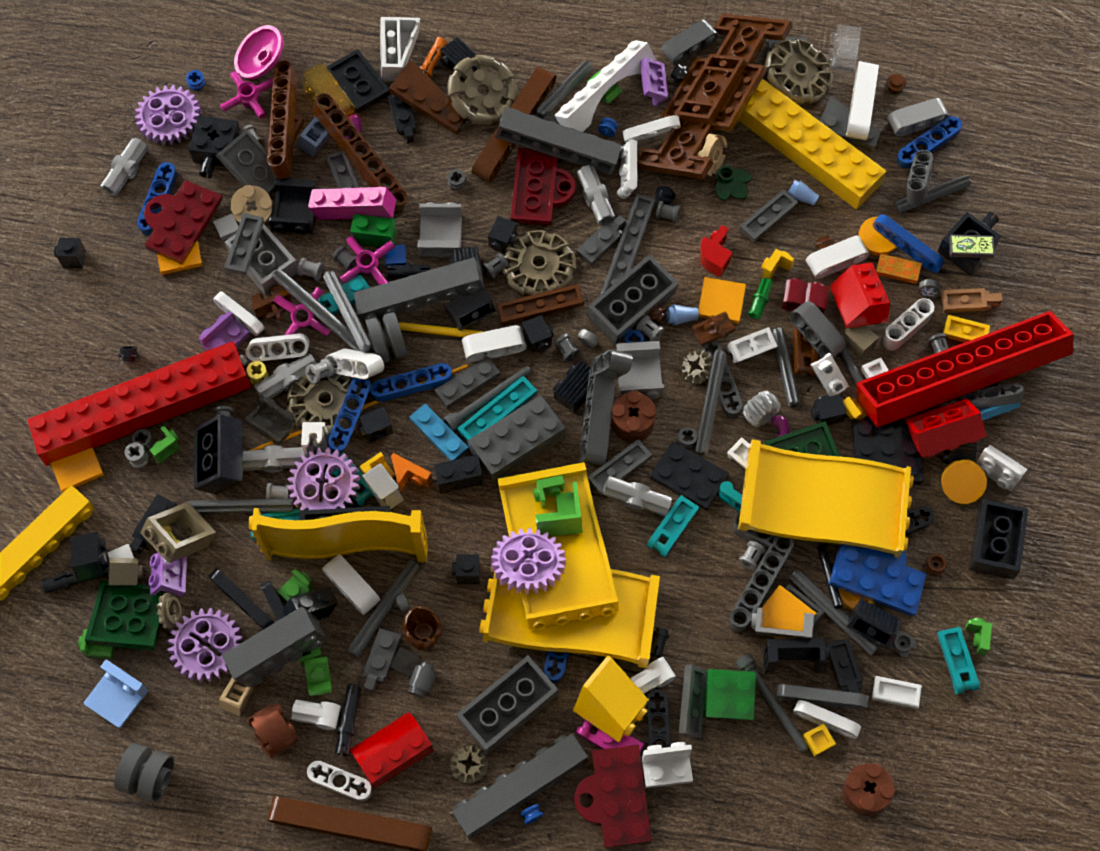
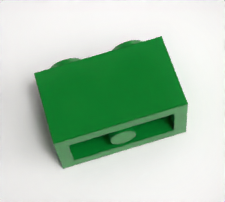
M354 214L350 233L359 245L382 247L389 241L395 245L397 227L393 218Z

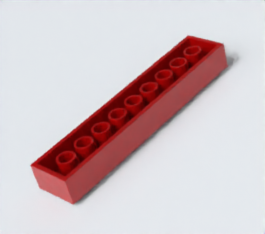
M1051 311L857 382V401L878 428L1072 355L1074 334Z
M234 341L31 417L27 419L37 455L45 466L51 465L50 463L104 445L130 435L136 430L151 427L250 389L252 386Z

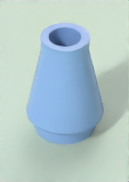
M794 180L788 191L795 200L813 206L819 197V194L815 193L801 180L800 182Z
M673 304L667 307L666 320L668 324L672 323V325L696 321L699 317L698 308Z

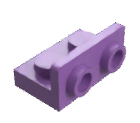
M644 57L640 61L643 92L645 96L652 97L654 106H658L668 98L664 63Z
M228 311L226 314L221 315L214 325L202 332L199 341L206 351L234 341L237 348L251 334L235 319L234 314Z
M158 552L153 554L150 560V566L152 567L149 578L150 595L155 596L161 590L181 597L186 590L187 556L168 564Z

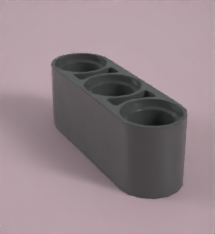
M703 19L666 41L661 51L673 65H677L713 44L717 40L719 33L706 19Z
M921 150L914 155L907 182V202L910 205L919 206L926 200L933 168V154L930 151Z
M806 301L790 313L792 323L822 358L828 353L834 358L846 349L844 338L814 303Z

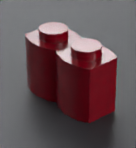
M798 278L788 279L784 288L781 309L792 312L806 301H810L824 315L829 287L820 282L806 283Z

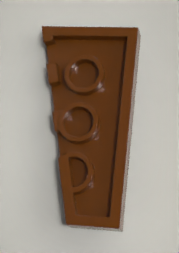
M411 59L389 87L388 92L454 134H457L467 119H463L455 111L451 104L452 100Z

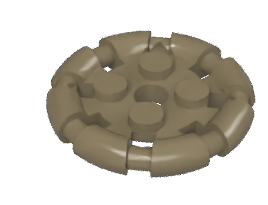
M785 39V41H780L772 46V51H769L766 56L765 68L768 72L767 79L769 83L796 104H803L804 102L812 104L821 100L832 84V72L829 70L830 64L820 50L818 51L812 47L813 44L801 39L790 41V39ZM796 67L801 68L803 70V74L799 73L796 70ZM786 83L792 88L788 89L784 84Z
M475 55L474 58L467 57L453 68L454 73L452 76H449L448 96H451V104L455 111L463 119L467 118L472 121L471 123L480 126H490L494 122L500 123L504 108H510L518 97V86L514 83V75L503 62L499 63L494 60V57L488 55ZM472 66L477 67V70L475 72H473ZM490 67L496 70L495 74L488 71ZM460 77L466 79L464 83L460 81ZM502 82H506L507 88H503ZM478 87H485L487 95H480ZM464 93L465 99H460L459 94ZM501 99L506 101L505 105L499 103ZM470 107L476 110V114L469 111ZM490 109H491L492 112H493V115H489V114L487 113V110H490Z
M543 230L526 232V235L515 238L514 247L509 244L505 249L506 254L504 257L508 261L510 268L506 270V267H504L502 273L508 279L507 283L514 291L523 296L525 294L535 295L567 287L573 279V272H576V256L574 251L570 250V244L561 236L555 233L553 235L548 234ZM530 243L532 246L526 248L524 244ZM557 252H563V254L558 256ZM535 260H543L545 262L540 267L533 264ZM559 268H564L565 272L559 271ZM519 270L520 274L515 276L514 272ZM553 280L554 284L548 286V284ZM528 282L535 283L534 287L527 286Z
M334 373L333 376H328V380L321 381L320 379L319 382L313 384L306 375H303L300 380L293 382L288 392L287 401L289 406L287 409L290 418L296 426L301 427L303 422H331V425H326L328 434H330L350 384L355 377ZM344 380L345 383L342 385L339 381ZM360 382L355 392L358 396L363 388ZM323 396L331 397V400L328 403L324 404L320 402V399ZM304 400V404H298V402ZM349 400L347 402L349 409H358L359 406L356 401ZM308 414L311 416L309 421L305 419ZM341 419L339 421V425L343 429L351 427L349 420Z

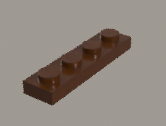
M576 284L498 303L497 309L503 326L532 319L540 315L544 316L584 306V301L579 285Z

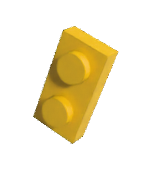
M948 315L943 333H946L949 339L965 343L988 334L990 325Z

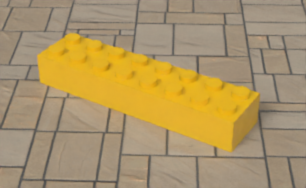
M764 79L761 80L739 121L857 210L883 184L886 170Z

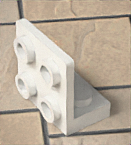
M991 445L983 450L976 462L984 470L986 477L994 480L1002 489H1008L1011 492L1027 471L1025 467Z
M676 742L667 748H662L661 745L647 747V750L643 751L641 760L645 788L692 783L693 776L690 764L692 746L685 745V742Z

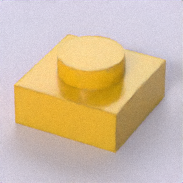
M847 397L842 401L846 406V413L851 419L862 420L867 416L854 398Z
M824 723L803 734V738L814 757L836 745Z

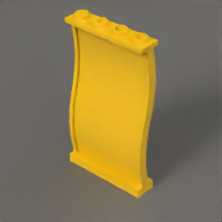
M752 439L748 448L738 530H753L791 539L864 547L894 554V557L899 558L908 546L905 530H908L910 524L907 509H910L912 496H909V488H912L914 476L910 475L911 467L901 468L864 459L794 452L761 444L759 440Z
M585 462L498 479L509 538L511 531L517 535L519 534V529L527 533L528 528H531L532 533H536L537 514L558 512L556 495L548 496L546 494V507L541 508L540 501H535L533 489H536V481L563 475L565 484L564 490L561 493L573 492L572 482H577L583 533L549 537V539L556 537V544H562L561 550H565L566 566L564 574H561V580H555L554 587L547 584L546 592L542 588H538V594H535L534 590H530L529 594L526 595L525 589L521 590L528 629L534 628L539 630L549 625H564L569 621H585L595 616H610L615 612H619L618 598L592 500Z
M254 508L253 516L249 517V530H252L253 537L257 539V545H260V550L264 553L267 560H271L273 554L297 559H325L335 557L338 554L343 556L363 551L386 550L413 554L417 556L418 562H427L428 539L421 510H412L411 516L392 512L365 511L314 520L295 521L265 517L261 515L259 508Z
M610 569L618 598L619 612H615L610 616H595L585 621H569L564 625H549L537 630L534 628L528 629L521 591L518 594L516 587L508 590V583L501 585L500 579L495 578L494 572L493 579L489 578L487 592H491L490 599H485L483 612L487 613L486 620L481 619L479 633L483 634V642L485 643L493 641L541 651L609 656L638 664V667L647 668L650 658L660 576L651 575L650 577Z

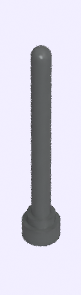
M528 366L524 367L460 412L449 413L443 417L444 423L454 432L462 424V420L496 398L522 376H528L531 373V368Z
M751 653L742 656L735 664L740 671L756 672L755 685L802 752H806L809 749L808 744L755 669V659Z

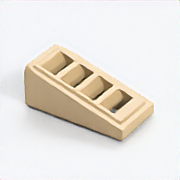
M232 677L219 699V707L240 716L254 687H242ZM233 691L238 692V693L242 694V696H239V695L234 694V693H232V692H233Z

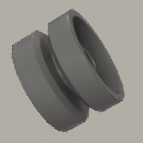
M394 312L383 316L385 329L381 328L380 322L376 317L365 320L368 330L367 336L372 344L371 350L382 358L384 364L390 361L389 348H391L393 356L397 360L408 357Z

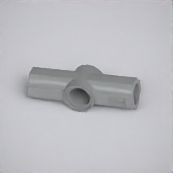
M132 138L123 153L115 156L113 159L111 171L101 184L102 190L113 197L119 194L127 180L133 179L137 174L138 164L149 149L147 144L138 138Z
M583 166L577 171V175L583 187L587 206L591 207L598 225L606 224L608 221L612 222L615 220V215L610 206L605 185L601 184L594 166Z
M307 353L291 364L285 363L278 366L274 370L273 375L256 384L254 388L265 403L283 391L289 392L293 382L300 380L303 375H306V366L310 364L316 365L317 363L313 356Z
M277 445L266 446L264 450L243 451L242 470H264L269 473H277L283 471V468H298L295 461L302 463L301 456H305L302 447L282 448Z
M609 476L603 489L604 496L622 501L626 506L636 510L645 509L652 513L666 516L671 506V497L651 491L648 486L640 483H628Z

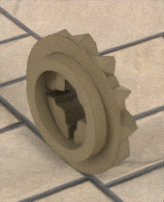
M699 349L693 352L689 351V355L683 358V365L680 366L682 375L691 383H702L710 377L713 359L706 351ZM692 362L698 363L702 370H694Z
M164 593L163 596L159 597V604H157L159 623H162L163 628L174 629L177 627L176 623H179L181 619V605L175 594Z
M473 745L462 746L454 752L450 760L452 774L457 780L471 784L484 777L488 768V760L481 749ZM471 755L472 762L476 765L471 766L467 774L466 766L462 763L463 761L467 762Z

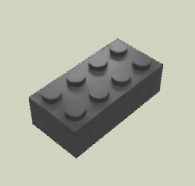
M649 254L588 305L586 316L616 345L629 331L635 329L639 322L656 306L663 305L676 294L679 283Z
M540 395L469 439V451L473 456H478L479 465L494 484L499 478L505 477L565 439V427Z
M302 606L221 656L234 680L247 687H254L259 685L267 675H274L283 669L282 666L287 663L300 660L305 652L321 647L323 641L327 640V637L316 616Z
M527 655L456 714L457 721L488 756L558 697V689Z

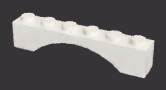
M636 40L631 42L622 53L614 58L615 60L601 70L600 74L591 79L586 87L577 92L571 101L561 107L560 111L555 114L559 124L568 128H574L580 132L586 130L591 125L598 103L612 85L627 76L642 74L640 61L644 57L657 61L649 44Z

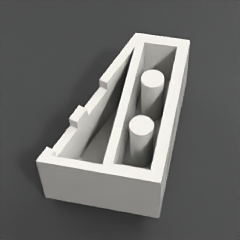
M381 17L380 51L381 79L383 81H394L408 63L419 34L420 18Z

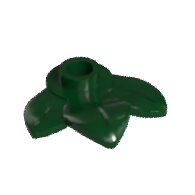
M722 166L716 172L717 184L715 191L717 196L723 201L728 199L730 195L736 199L747 198L745 183L749 182L752 176L744 169L734 170L730 166Z

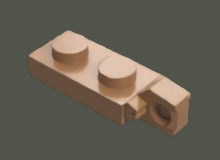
M985 288L943 290L941 292L943 313L991 310L992 307L1001 306L1003 301L1002 293L990 294Z

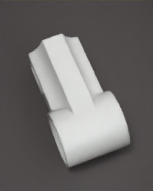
M661 657L650 663L647 669L630 679L643 694H646L656 687H664L672 682L676 676L665 658Z
M296 700L293 704L291 719L292 721L315 724L316 727L335 730L341 706L331 702H321L319 704Z

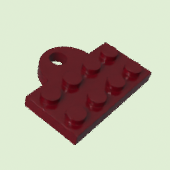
M518 148L510 215L511 221L525 224L552 225L553 207H562L573 199L575 195V180L569 172L557 168L558 158L529 148ZM567 185L571 189L564 192L560 190V187Z
M185 180L175 196L162 194L152 198L144 210L146 223L153 230L145 244V248L183 265L223 200L222 195ZM155 207L162 208L161 212L157 214H154L151 211Z
M639 744L592 750L595 775L583 779L576 788L574 803L578 813L589 822L601 823L604 847L652 841ZM588 793L593 797V803L590 807H583L580 804L579 798L582 794Z

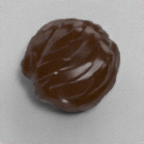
M415 606L406 612L402 629L408 643L419 650L434 647L438 637L442 634L439 618L432 610L422 606Z

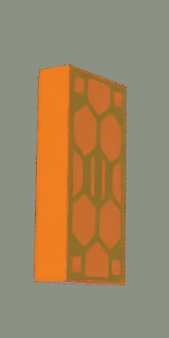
M880 253L876 272L878 276L917 284L922 263Z

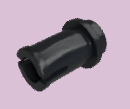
M655 627L650 656L654 657L656 652L657 658L663 657L666 639L670 637L668 630Z

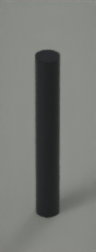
M820 545L817 547L832 602L834 608L839 609L843 607L837 587L829 585L833 569L825 545Z

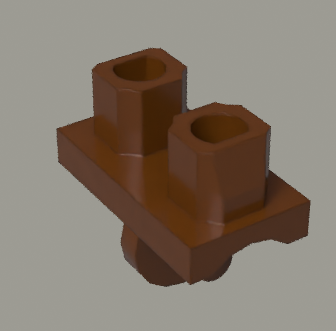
M277 284L269 289L272 296L264 298L262 293L252 296V307L257 319L265 316L267 319L275 316L277 321L282 319L280 313L286 311V309L274 302L278 294L292 303L288 291Z
M726 311L716 316L711 315L707 320L692 326V331L701 346L736 330Z

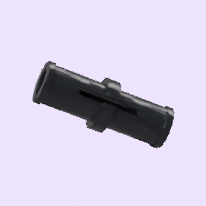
M406 263V265H387V278H405L430 270V265H411V263Z

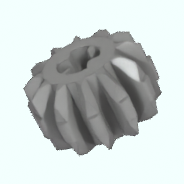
M769 391L759 392L744 406L743 414L746 420L753 426H763L768 421L770 422L775 414L779 412L781 404L775 395Z

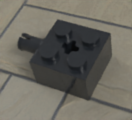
M198 115L189 152L194 163L202 164L199 172L201 177L206 178L208 174L207 178L210 179L213 176L215 166L225 167L216 155L239 136L241 129L237 120Z
M966 212L942 239L937 252L969 275H972L987 258L950 257L949 237L950 235L993 236L995 250L1001 238V235L992 229L999 222L998 216L995 215L991 218L994 213L989 212L980 221L969 212Z

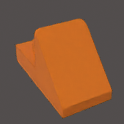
M395 453L391 455L400 491L409 478L418 486H430L433 481L431 472Z

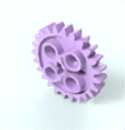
M164 85L161 91L156 87V93L148 91L150 96H143L144 102H138L139 108L135 109L137 113L135 116L136 124L142 135H146L147 140L153 138L155 144L161 140L162 145H165L166 141L173 145L175 139L181 143V137L188 139L187 133H194L193 127L195 128L198 115L202 114L195 95H191L189 90L183 91L181 86L176 90L174 85L171 86V89H167V86Z
M318 448L316 455L311 450L309 451V458L302 455V463L295 461L298 468L297 470L290 469L294 477H289L287 480L293 485L288 486L287 489L293 492L290 498L296 500L294 502L296 507L301 506L300 510L346 508V503L353 505L350 498L358 497L354 490L360 489V486L354 482L359 481L360 477L359 475H354L358 470L356 467H352L354 463L351 459L346 461L347 456L345 453L340 456L339 451L336 449L331 454L329 448L326 449L325 453H322L321 449ZM325 465H328L327 470H326V473H325L324 467H325ZM312 469H320L317 475H310V471ZM335 470H341L339 477H331ZM316 489L314 496L306 497L309 490ZM332 491L338 492V496L336 498L328 499V496ZM322 493H323L324 498H323V501L320 502V499H321V496H322Z
M528 528L527 533L519 529V534L517 535L511 531L510 538L504 535L503 542L497 541V548H493V556H491L492 572H495L496 579H500L501 585L508 583V590L516 587L518 594L522 589H525L526 595L529 594L530 590H534L535 594H538V588H542L546 592L547 584L554 587L555 580L560 581L561 574H564L566 566L565 550H561V543L556 544V537L549 539L548 532L543 536L540 535V529L536 533H532L531 528Z
M200 608L199 615L191 611L192 618L188 619L186 616H183L185 623L177 622L176 625L179 630L171 631L175 639L168 640L173 645V647L168 649V652L174 654L170 657L172 663L177 662L174 667L177 670L182 669L180 673L183 676L189 673V679L192 681L196 675L199 682L203 681L204 676L207 677L209 682H212L213 675L221 679L220 672L224 671L226 674H229L222 656H217L206 646L202 647L198 640L190 637V634H195L200 640L206 644L209 643L214 650L223 655L238 646V643L244 641L242 636H237L241 633L239 627H236V621H230L231 617L229 614L223 616L221 610L214 614L213 609L209 608L208 613L205 614L204 610ZM203 626H209V630L206 633H199ZM220 639H227L226 644L217 646V642ZM195 644L192 651L185 652L187 645ZM208 656L213 657L209 664H202L204 658Z

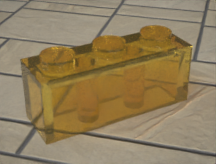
M323 62L302 73L304 80L302 82L303 88L307 93L310 92L312 94L314 103L319 94L326 93L336 101L347 117L355 114L353 103Z

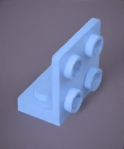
M105 660L100 666L105 674L86 698L84 705L116 727L121 728L149 690L141 682L108 660Z

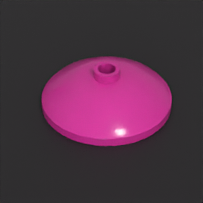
M265 25L248 34L240 44L235 55L234 65L238 74L245 79H256L271 71L279 61L283 51L284 40L282 33L274 26Z

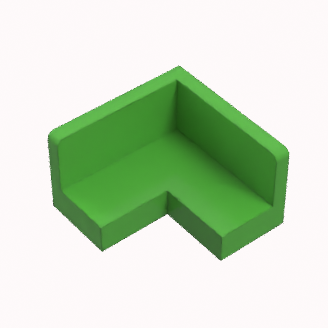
M572 482L573 492L556 494L558 512L536 515L537 530L540 529V535L543 536L546 532L549 533V537L583 533L577 482Z

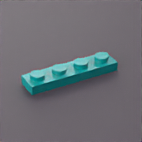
M522 376L457 428L458 432L468 442L472 437L522 407L538 394L537 389Z

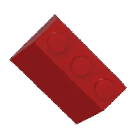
M872 263L850 266L830 285L831 293L846 329L889 322L890 301Z
M968 399L904 419L916 450L922 457H933L938 452L954 450L959 445L976 443L981 438L987 437L981 413Z
M408 712L351 748L350 751L372 787L376 789L433 752L434 749L418 722Z

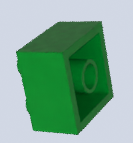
M707 669L705 716L754 720L756 672Z

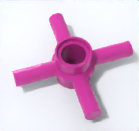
M237 71L231 72L230 76L238 86V92L236 97L220 105L222 111L225 112L241 103L246 108H253L257 116L263 119L266 113L258 103L259 93L273 86V77L255 86L251 82H244Z
M353 236L347 238L346 242L355 252L357 258L356 266L340 277L343 283L348 282L361 272L372 274L379 285L388 283L378 270V259L395 248L394 244L389 241L373 253L369 250H363ZM366 259H372L370 265H363Z
M316 287L311 296L318 301L324 291ZM279 294L275 297L274 302L291 313L293 323L284 335L295 334L300 327L310 325L326 337L328 336L331 329L314 319V314L303 304L295 306ZM301 309L308 313V319L304 322L299 321L296 316L297 312Z

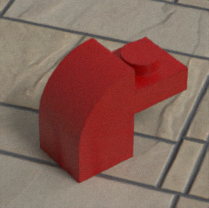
M721 225L718 231L714 230L709 239L706 237L702 238L699 254L703 267L718 277L722 276L731 263L733 253L722 247L727 240L729 228Z

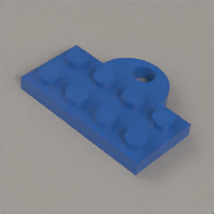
M840 544L829 585L913 617L918 609L927 574L906 566L905 551L902 552L899 558H896L894 554Z

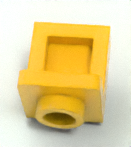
M776 249L770 258L767 257L761 266V269H763L762 278L771 279L779 266L790 271L793 267L794 258L789 253Z

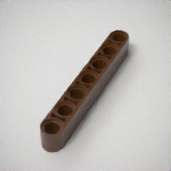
M287 60L279 61L275 65L272 88L267 162L274 176L278 179L287 178L291 174L297 75L291 63Z
M537 67L510 109H516L519 112L535 116L536 109L545 101L554 87L557 75ZM498 127L472 167L473 175L488 182L494 180L516 146L514 143L495 138Z
M319 94L313 107V113L370 187H384L381 183L389 186L387 187L388 190L401 202L395 204L394 214L401 213L408 200L406 191L336 101L329 94ZM336 120L339 122V124L333 123L332 121ZM356 152H362L364 155H359ZM369 167L374 168L376 171H371Z
M273 796L267 818L268 822L411 851H427L432 832L431 827L418 823Z

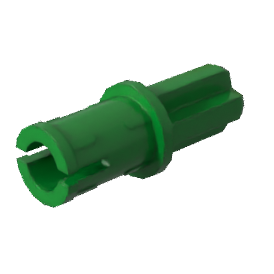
M763 278L757 293L753 294L754 300L748 311V316L751 318H761L765 304L769 302L768 296L773 286L771 279Z

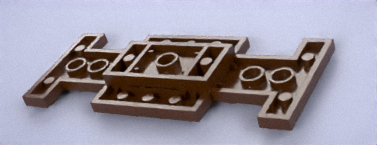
M722 14L714 29L719 34L727 36L718 52L710 54L708 58H695L661 115V119L668 116H678L681 127L670 130L659 150L642 147L637 155V168L704 179L713 162L711 158L700 157L697 154L703 149L707 135L709 133L712 134L713 130L732 132L767 72L764 65L753 64L754 60L767 39L785 41L793 27L791 21Z

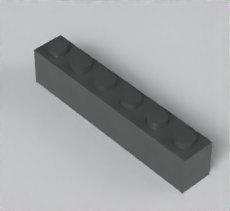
M507 107L504 108L495 137L581 166H594L596 171L608 175L613 174L622 146L613 141L583 133L574 128H568Z
M474 257L354 292L358 316L365 323V320L375 317L381 319L388 313L394 312L395 315H398V313L405 311H415L422 306L435 305L439 301L446 299H456L458 296L467 293L473 294L484 289L480 266Z
M564 734L554 741L555 745L549 749L546 747L540 749L534 754L535 758L529 762L527 760L520 762L515 766L516 770L509 775L507 773L500 775L495 779L496 783L489 788L484 786L476 791V796L469 801L464 799L455 805L456 809L452 812L467 838L471 839L587 763L588 756L574 735L570 734L567 736Z

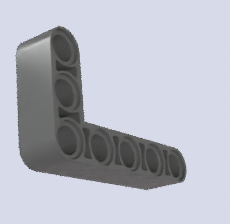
M608 350L593 358L591 362L580 447L581 462L602 466L606 461L615 380L630 371L633 361L632 354Z
M740 512L734 518L732 526L734 534L747 542L754 541L761 544L767 551L731 612L728 624L730 630L734 633H743L748 629L752 622V614L757 613V608H760L789 558L794 545V540L791 538L767 534L768 538L763 539L758 536L757 533L759 532L738 530ZM784 543L788 549H780L777 544ZM773 561L778 567L771 568L767 565V562ZM756 580H764L767 585L761 587L757 585ZM752 598L756 604L748 605L745 599ZM742 617L745 623L737 624L734 618Z

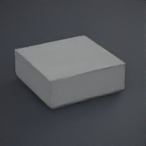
M233 214L213 221L222 241L236 234L238 225Z

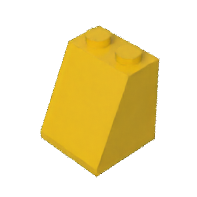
M607 656L583 685L573 711L617 742H620L624 736L629 737L636 727L634 725L635 721L638 720L640 722L648 711L645 709V706L649 699L617 663Z

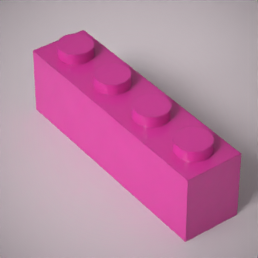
M387 187L312 189L308 208L319 220L353 219L354 214L393 218L396 198Z

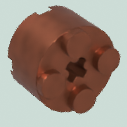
M633 390L621 395L614 402L611 422L614 433L624 441H636L639 439L642 441L652 433L656 409L651 399Z
M278 703L271 704L247 718L250 728L253 726L255 729L254 736L266 755L269 754L270 759L294 746L295 742L298 741L297 733L290 722L285 723L284 712Z
M861 764L855 767L845 779L842 791L843 800L846 806L856 814L864 816L877 815L885 809L895 793L893 780L889 773L878 764ZM870 787L872 789V792H865L864 788Z

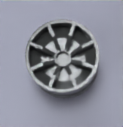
M136 742L132 743L125 751L118 765L114 780L115 789L129 795H134L137 792L138 798L151 803H157L170 782L175 763L174 756L159 750L152 754L150 747Z

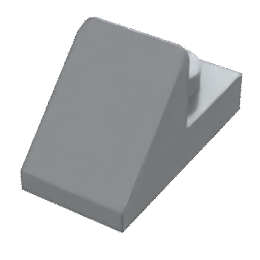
M381 463L362 475L380 506H390L391 510L404 501L398 491L399 486Z

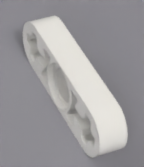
M668 116L628 128L622 133L624 142L627 143L629 140L640 141L670 132L672 128L679 129L681 125L678 116Z
M220 291L213 298L214 303L225 313L231 311L235 319L253 335L258 336L265 329L256 317L225 293Z
M798 700L793 711L799 717L815 724L822 725L824 723L827 729L848 738L857 739L861 729L858 723L804 700Z
M314 761L307 768L309 779L319 786L359 802L368 800L372 795V787L369 781L322 761ZM319 767H322L323 773L330 774L328 783H325L327 778L319 775L315 778L313 770H318ZM338 775H343L346 777L345 785L340 788L333 785L334 778ZM351 779L354 780L352 782L354 786L361 787L364 784L367 792L361 793L358 796L357 790L350 787Z

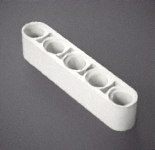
M858 62L846 137L867 140L879 65Z

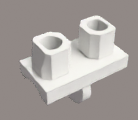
M830 353L811 364L829 396L839 394L849 387Z

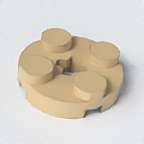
M709 133L703 149L697 154L700 157L711 158L713 165L707 173L709 176H712V173L716 174L725 160L726 155L722 154L723 148L727 149V141L724 136Z
M246 185L237 190L233 195L231 211L239 223L243 213L263 217L264 223H266L272 214V201L269 194L261 187ZM255 201L257 209H252L249 212L246 204Z

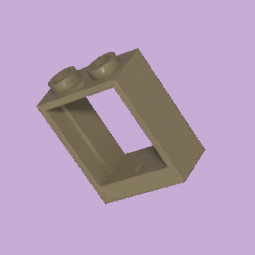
M189 502L148 517L141 531L144 538L148 540L168 564L209 547L216 533ZM177 522L190 538L176 543L162 527Z

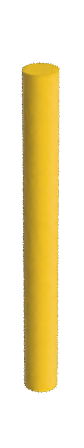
M399 322L400 330L463 338L483 332L468 329L459 331L457 328Z

